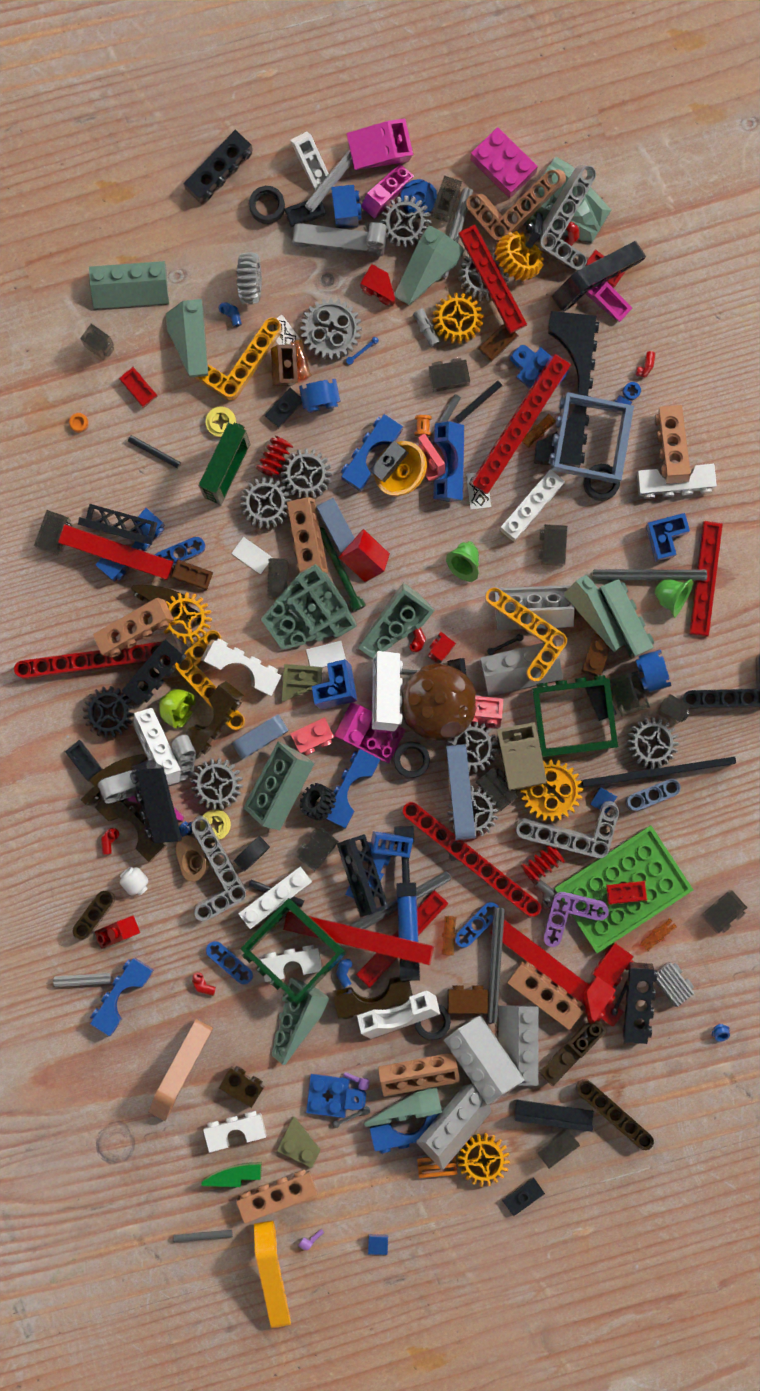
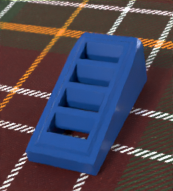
M373 831L370 851L375 854L410 858L413 838ZM379 839H381L380 847H378ZM387 840H389L388 849L385 848ZM397 841L396 850H393L394 842ZM402 842H405L404 852L401 851Z

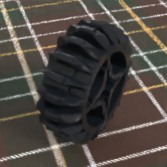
M112 686L109 687V692H107L105 687H102L101 694L96 689V697L91 694L89 695L92 702H84L86 705H89V708H83L84 712H88V715H84L83 719H90L86 726L93 725L90 730L91 732H95L98 729L97 736H101L104 732V738H108L109 732H111L113 738L116 737L115 731L122 735V727L125 730L129 729L125 725L126 722L133 723L128 717H134V713L129 712V710L135 708L134 705L128 706L132 700L130 698L124 700L127 695L124 693L120 695L121 689L119 688L113 693L114 688ZM105 697L117 698L109 705H105L100 701ZM121 703L124 708L122 720L117 715V709ZM96 705L101 710V715L97 721L94 718V708ZM102 706L105 707L106 709H107V708H108V709H111V708H112V709H113V711H111V712H113L112 715L115 716L116 719H115L114 717H112V716H109V715H107V716L105 717V714H106V713L104 712L105 709L102 708ZM107 720H113L118 724L111 728L101 727Z

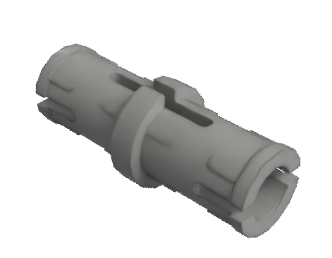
M424 309L417 310L413 313V316L419 324L420 332L424 334L430 348H432L441 341L433 328V323H430Z

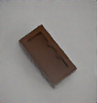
M503 324L478 347V350L492 362L519 335L516 332L510 334L505 324Z
M177 559L171 578L207 590L213 572Z

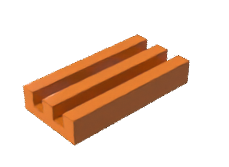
M456 1155L452 1159V1163L445 1167H453V1170L422 1173V1170L439 1169L440 1167L437 1164L422 1166L421 1162L433 1161L430 1157L417 1158L419 1178L458 1175Z

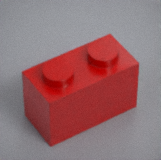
M612 943L591 974L595 977L598 976L610 986L617 987L623 978L621 976L623 971L629 970V962H634L632 960L634 956L618 944Z

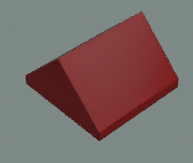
M362 529L338 558L359 578L367 582L385 572L390 553L366 530Z

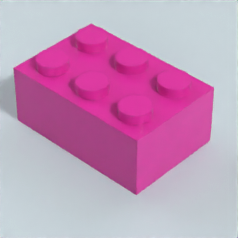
M498 127L471 152L470 160L509 199L537 173L538 166Z

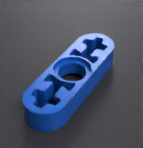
M193 537L159 551L155 555L166 558L169 557L167 553L170 552L174 560V566L177 559L186 561L202 554L205 551L206 545L202 538ZM195 541L202 543L200 550L197 551L193 548L190 550L192 554L188 555V550L184 545L188 544L190 548L194 546L193 542ZM177 548H182L185 551L182 558L174 556V551Z
M493 902L486 903L457 932L455 941L458 946H470L493 922V915L490 914L487 917L490 921L486 923L479 914L482 912L484 916L487 913L486 908L488 906L496 908L498 907L497 904ZM475 919H480L483 922L482 929L478 931L472 928V922ZM468 926L476 935L472 937L470 934L467 938L468 943H460L459 935H465L468 932L465 928Z
M213 941L208 944L206 952L213 961L238 983L248 984L251 982L253 972L222 943ZM212 945L214 947L218 945L220 947L218 950L222 954L224 951L228 953L221 959V962L217 960L220 958L217 953L211 954L212 949L210 947ZM227 957H232L235 960L233 968H227L224 965ZM241 964L242 967L239 969L242 972L248 971L249 973L247 976L249 977V979L241 980V974L239 972H236V974L234 975L232 971H234L238 967V965Z

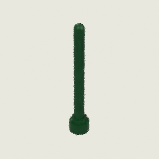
M320 527L322 542L351 599L349 600V606L352 612H356L364 608L366 604L363 598L361 599L360 596H357L325 529Z

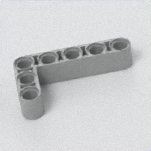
M579 165L574 169L544 220L541 235L535 242L539 249L565 266L576 270L586 266V256L560 238L596 178L595 169L587 165ZM586 169L587 177L584 179L582 173ZM576 186L578 191L576 195H573L572 190ZM567 203L568 209L566 212H563L562 207ZM557 220L558 226L554 229L553 222ZM547 236L548 243L544 246L543 239ZM562 246L563 253L559 255L558 249ZM575 256L578 257V262L576 265L573 264V259Z
M373 222L369 224L368 232L295 224L292 244L306 248L384 256L386 225Z
M181 735L172 742V752L181 769L179 782L193 775L196 756L189 737ZM132 771L105 778L98 783V788L105 803H113L135 796L136 786L130 779Z
M604 802L599 812L594 835L527 818L518 821L516 832L523 839L596 858H603L609 852L619 810L614 802ZM607 807L615 809L612 815H606L604 811ZM523 824L530 826V830L526 833L521 832L519 829ZM607 825L610 827V831L603 834L599 831L600 827ZM546 829L549 835L547 837H540L538 835L539 831ZM560 834H565L568 839L565 842H559L557 837ZM579 839H584L586 841V845L584 847H578L576 845V841ZM597 844L605 846L602 852H597L594 848Z
M197 816L192 821V831L224 887L223 890L196 905L195 917L200 921H207L242 902L246 897V889L208 819L204 816ZM197 821H204L206 827L203 830H198L195 828V823ZM206 838H213L215 840L214 846L207 847L204 844ZM222 855L224 862L221 864L215 863L213 860L214 856ZM227 871L232 872L234 875L233 879L229 881L223 878V874ZM239 888L243 891V894L240 897H234L232 891ZM217 898H224L226 903L224 906L219 907L215 904V900ZM206 907L209 913L201 916L198 913V909Z

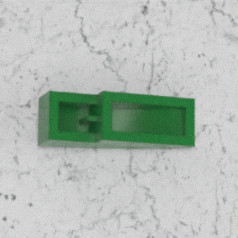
M248 1162L223 1168L204 1178L201 1186L241 1187L242 1180H261L262 1162Z

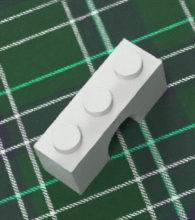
M314 945L302 947L303 951L295 952V948L284 950V954L277 956L276 952L264 954L265 958L261 959L279 979L285 978L284 966L290 961L298 962L301 965L303 975L319 972L322 969L319 947L314 948ZM267 974L264 976L265 982L272 980Z
M256 1111L245 1113V1117L239 1119L237 1116L226 1118V1122L220 1124L218 1121L207 1123L208 1127L203 1129L209 1152L228 1148V1133L235 1129L245 1134L247 1142L266 1138L267 1136L262 1114H257Z

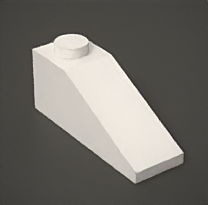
M305 132L290 141L316 191L328 177L329 173L311 134Z

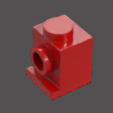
M440 632L438 635L440 639H435L429 646L431 651L427 655L435 663L437 661L442 663L456 645L453 640Z

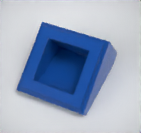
M600 787L590 805L600 810L604 802H615L617 796ZM607 807L604 812L607 814L611 807Z
M369 1234L368 1254L388 1255V1235Z

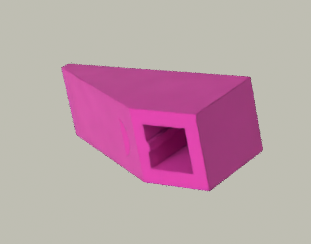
M399 164L367 193L361 208L375 219L386 209V205H390V201L397 197L414 175Z

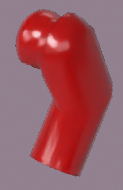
M569 222L566 227L568 237L564 242L572 246L579 239L580 234L579 227L574 222Z
M646 352L644 368L637 367V377L646 378L654 367L655 352Z
M421 627L412 631L415 636L409 645L412 652L421 651L425 644L426 637Z
M110 828L102 835V855L112 854L111 844L120 835L118 829Z
M196 972L192 976V983L196 991L214 996L216 987L207 985L203 974Z

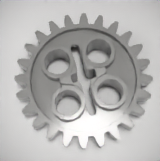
M330 298L329 303L322 299L321 305L316 301L315 309L309 306L311 313H304L307 319H301V323L305 326L300 327L301 331L306 332L301 337L302 339H307L304 345H310L309 351L311 352L315 349L316 357L322 353V359L329 355L330 360L333 359V355L340 359V353L347 356V349L353 352L351 345H358L355 339H361V335L357 332L362 331V327L356 326L361 323V319H355L358 313H352L353 306L347 309V302L341 305L340 299H338L336 303H333L332 298ZM322 314H327L330 316V318L327 321H321L319 319V317ZM340 319L348 321L345 326H340L337 322ZM334 326V330L328 332V328ZM317 332L325 334L322 339H316L314 335ZM341 337L343 341L341 344H335L333 339Z

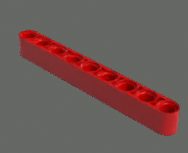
M163 641L125 648L121 650L124 658L120 662H116L114 657L104 655V662L100 665L96 664V657L102 654L100 650L21 660L15 664L14 672L22 679H31L142 664L150 658L152 650L155 647H159ZM142 650L143 656L140 659H134V651ZM80 657H84L86 660L85 665L82 667H78L76 664L77 659ZM65 660L67 663L66 667L59 670L57 667L58 662ZM46 662L47 670L40 672L38 669L39 665ZM23 665L28 666V672L25 675L20 674V667Z
M409 802L404 805L403 815L523 913L532 917L540 913L541 905L535 898L464 841H456L454 833L418 804ZM410 805L415 806L417 809V813L414 816L406 814V808ZM423 818H430L432 821L430 828H423L421 826ZM440 829L444 830L447 834L446 839L443 841L436 838V832ZM455 841L459 842L462 846L461 851L458 853L451 850V844ZM468 854L476 856L477 861L475 864L470 865L466 862ZM484 866H489L492 870L491 875L488 877H484L481 874V869ZM499 878H504L507 882L504 889H499L496 885ZM514 890H519L522 894V898L519 901H514L511 897ZM530 902H534L537 905V910L534 913H529L526 909Z

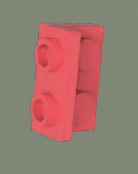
M424 434L418 437V446L425 454L427 461L425 477L430 482L445 473V463Z
M475 696L477 709L471 726L474 727V723L478 722V726L485 724L488 728H500L503 698Z
M325 717L290 734L298 752L304 753L305 756L315 752L314 748L320 745L324 748L332 744V739H334V735Z

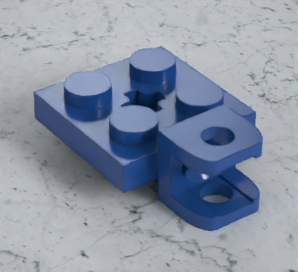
M520 345L510 356L512 364L521 370L516 378L530 389L540 374L538 371L543 370L551 355L541 347L534 353L529 347ZM567 370V372L565 373V375H564V377L562 378V380L566 377V375H567L570 371Z
M311 1074L306 1113L345 1118L347 1109L359 1110L365 1107L367 1093L361 1089L349 1088L350 1078ZM327 1090L333 1095V1098H330L329 1101H326V1098L323 1097V1093H326ZM355 1096L359 1098V1102L355 1101Z

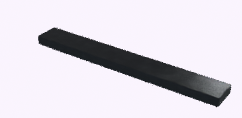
M734 756L581 780L582 787L733 765L736 763V758Z

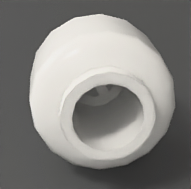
M129 867L120 875V885L129 895L138 894L140 896L147 890L148 878L138 867Z

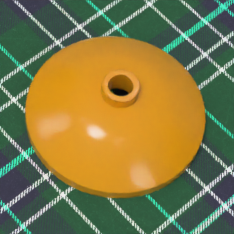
M409 441L397 442L409 454L386 482H383L374 474L375 482L379 489L390 496L398 497L409 494L420 485L425 476L427 468L425 454L419 446ZM387 448L380 454V456L378 457V459H379V458L382 456V454L387 450Z

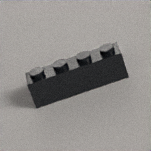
M154 760L131 766L132 773H130V779L136 786L137 791L134 794L137 802H140L141 809L139 814L142 821L145 822L144 834L146 838L153 843L182 841L164 767Z

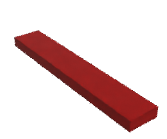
M474 224L459 232L458 236L509 333L512 334L526 327L527 323L476 225Z
M703 521L697 570H706L707 579L705 581H696L689 631L691 635L709 636L723 523Z
M65 524L58 541L60 544L168 580L174 563L168 559Z
M435 890L417 908L418 936L449 904ZM399 930L392 936L399 937ZM375 953L357 972L356 976L370 988L395 962L397 957Z

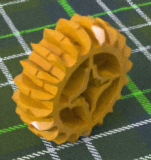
M517 231L509 232L508 235L503 236L497 243L494 254L497 256L495 261L500 263L498 267L504 269L503 273L507 272L509 278L514 277L515 281L520 279L523 282L532 279L542 269L544 258L542 257L543 252L535 244L532 248L525 246L526 236L523 232L518 233Z
M454 293V298H451L450 294L447 295L448 301L443 298L440 299L442 305L436 304L437 310L433 311V315L436 317L432 319L433 323H438L434 326V329H441L438 332V336L445 334L444 341H447L450 337L451 344H454L455 339H458V344H462L463 338L467 343L469 342L468 336L474 339L476 336L474 332L480 333L479 327L483 326V322L480 320L484 317L483 314H478L482 311L481 307H476L478 302L474 301L471 303L472 296L465 299V293H462L461 298H458V294ZM460 305L468 308L472 314L463 312ZM454 306L453 313L442 317L446 309ZM457 311L459 318H461L459 326L457 320L455 319ZM474 320L471 327L462 332V325ZM444 323L453 325L456 332L449 330Z
M188 592L185 593V598H182L181 593H178L179 600L172 596L171 600L173 603L170 604L166 601V604L171 614L177 606H180V614L174 617V621L170 622L163 632L165 634L171 632L178 639L182 638V642L185 645L187 644V639L190 640L191 644H194L193 637L200 641V633L204 636L207 635L203 629L211 628L210 625L206 624V622H212V618L206 617V615L211 614V610H204L208 607V604L204 603L201 605L203 598L200 597L195 601L197 598L196 594H193L191 599H189ZM185 603L197 606L200 612H188ZM184 611L188 617H191V619H188V626L181 620V618H184ZM201 618L199 627L192 632V623ZM172 625H184L187 634L178 633L172 628Z
M477 1133L478 1140L474 1141V1138L471 1136L469 1139L472 1143L466 1142L464 1145L467 1148L459 1150L464 1155L457 1156L459 1160H463V1162L458 1163V1167H465L460 1172L461 1174L468 1172L465 1179L468 1181L473 1177V1185L476 1184L477 1180H480L479 1185L481 1187L483 1186V1181H486L487 1185L491 1186L490 1179L498 1183L497 1175L502 1179L504 1178L501 1170L507 1172L508 1168L503 1165L510 1164V1161L504 1158L510 1155L509 1152H502L506 1150V1145L499 1147L502 1142L501 1139L494 1142L495 1135H492L489 1140L487 1133H484V1139H481L480 1134ZM483 1144L493 1146L498 1153H487ZM475 1146H478V1155L467 1160L470 1151ZM481 1150L483 1151L485 1157L489 1158V1161L486 1160V1169L484 1168V1164H482L481 1161H478V1159H481L480 1156H482ZM500 1159L496 1170L489 1173V1165ZM469 1166H480L483 1169L484 1175L474 1173Z

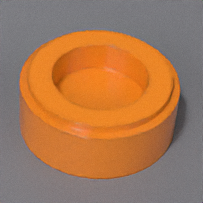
M75 413L70 417L69 425L74 432L82 433L88 428L89 421L84 414Z

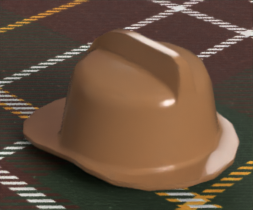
M183 836L182 841L177 842L176 855L181 872L186 880L191 882L198 881L206 874L210 862L195 837Z

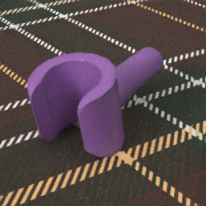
M347 1072L344 1073V1077L359 1082L358 1089H369L370 1082L367 1078H359Z
M319 1230L310 1240L304 1237L298 1246L303 1250H309L315 1240L324 1233L323 1230Z

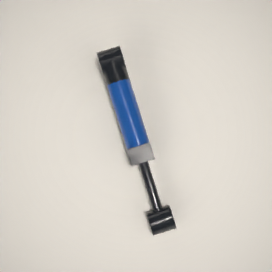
M414 825L394 826V835L413 838L412 845H414ZM402 842L401 851L404 852L405 842ZM401 857L402 883H396L399 938L418 942L416 882L410 883L409 858ZM400 958V981H420V964Z

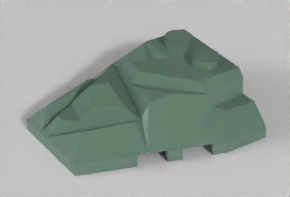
M558 157L554 158L544 174L549 170L559 169L565 173L566 181L523 225L527 226L537 212L543 215L544 222L575 169L573 166ZM554 173L552 175V181L555 184L558 181V176ZM576 186L572 190L573 195L577 194L578 189ZM540 187L538 190V193L541 197H543L545 193L542 187ZM591 187L570 221L579 227L580 236L578 240L589 243L594 241L611 212L608 205ZM529 200L527 201V204L525 206L528 210L531 208V203ZM567 203L562 207L563 212H566L568 209ZM557 220L553 222L554 229L558 226ZM565 229L562 235L568 236V231Z
M316 564L299 573L261 617L262 622L282 650L304 645L308 641H322L323 638L330 636L339 637L357 627L352 614L348 610L347 603L328 575Z

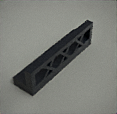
M89 504L86 518L79 517L77 525L152 545L158 522ZM94 509L99 510L102 516L97 521L92 520ZM114 514L118 522L112 526L107 518ZM132 519L135 527L127 530L124 522ZM145 524L151 525L148 536L144 535L140 528Z
M363 834L336 843L360 917L388 909L389 906L366 835ZM360 840L362 845L361 851L357 849L355 841ZM363 859L368 863L367 870L363 867ZM369 878H371L374 882L373 888L369 886ZM375 896L379 898L381 907L376 908Z
M516 1099L514 1120L593 1132L592 1121L594 1111Z

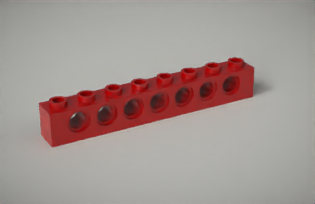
M553 354L469 484L485 494L490 492L571 366L569 362L557 354Z

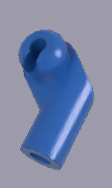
M227 302L219 305V311L231 318L233 327L242 325L239 310L236 306Z
M348 958L341 960L336 970V975L343 988L352 984L347 973L353 964Z

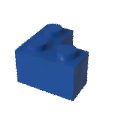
M354 185L332 187L336 228L359 227L358 221L362 220L361 204H357V202H360L359 191H355Z
M685 513L646 524L645 527L655 562L674 558L677 555L672 538L687 535L690 532Z
M345 659L327 663L330 682L312 686L314 704L323 710L356 702L357 695L352 665Z

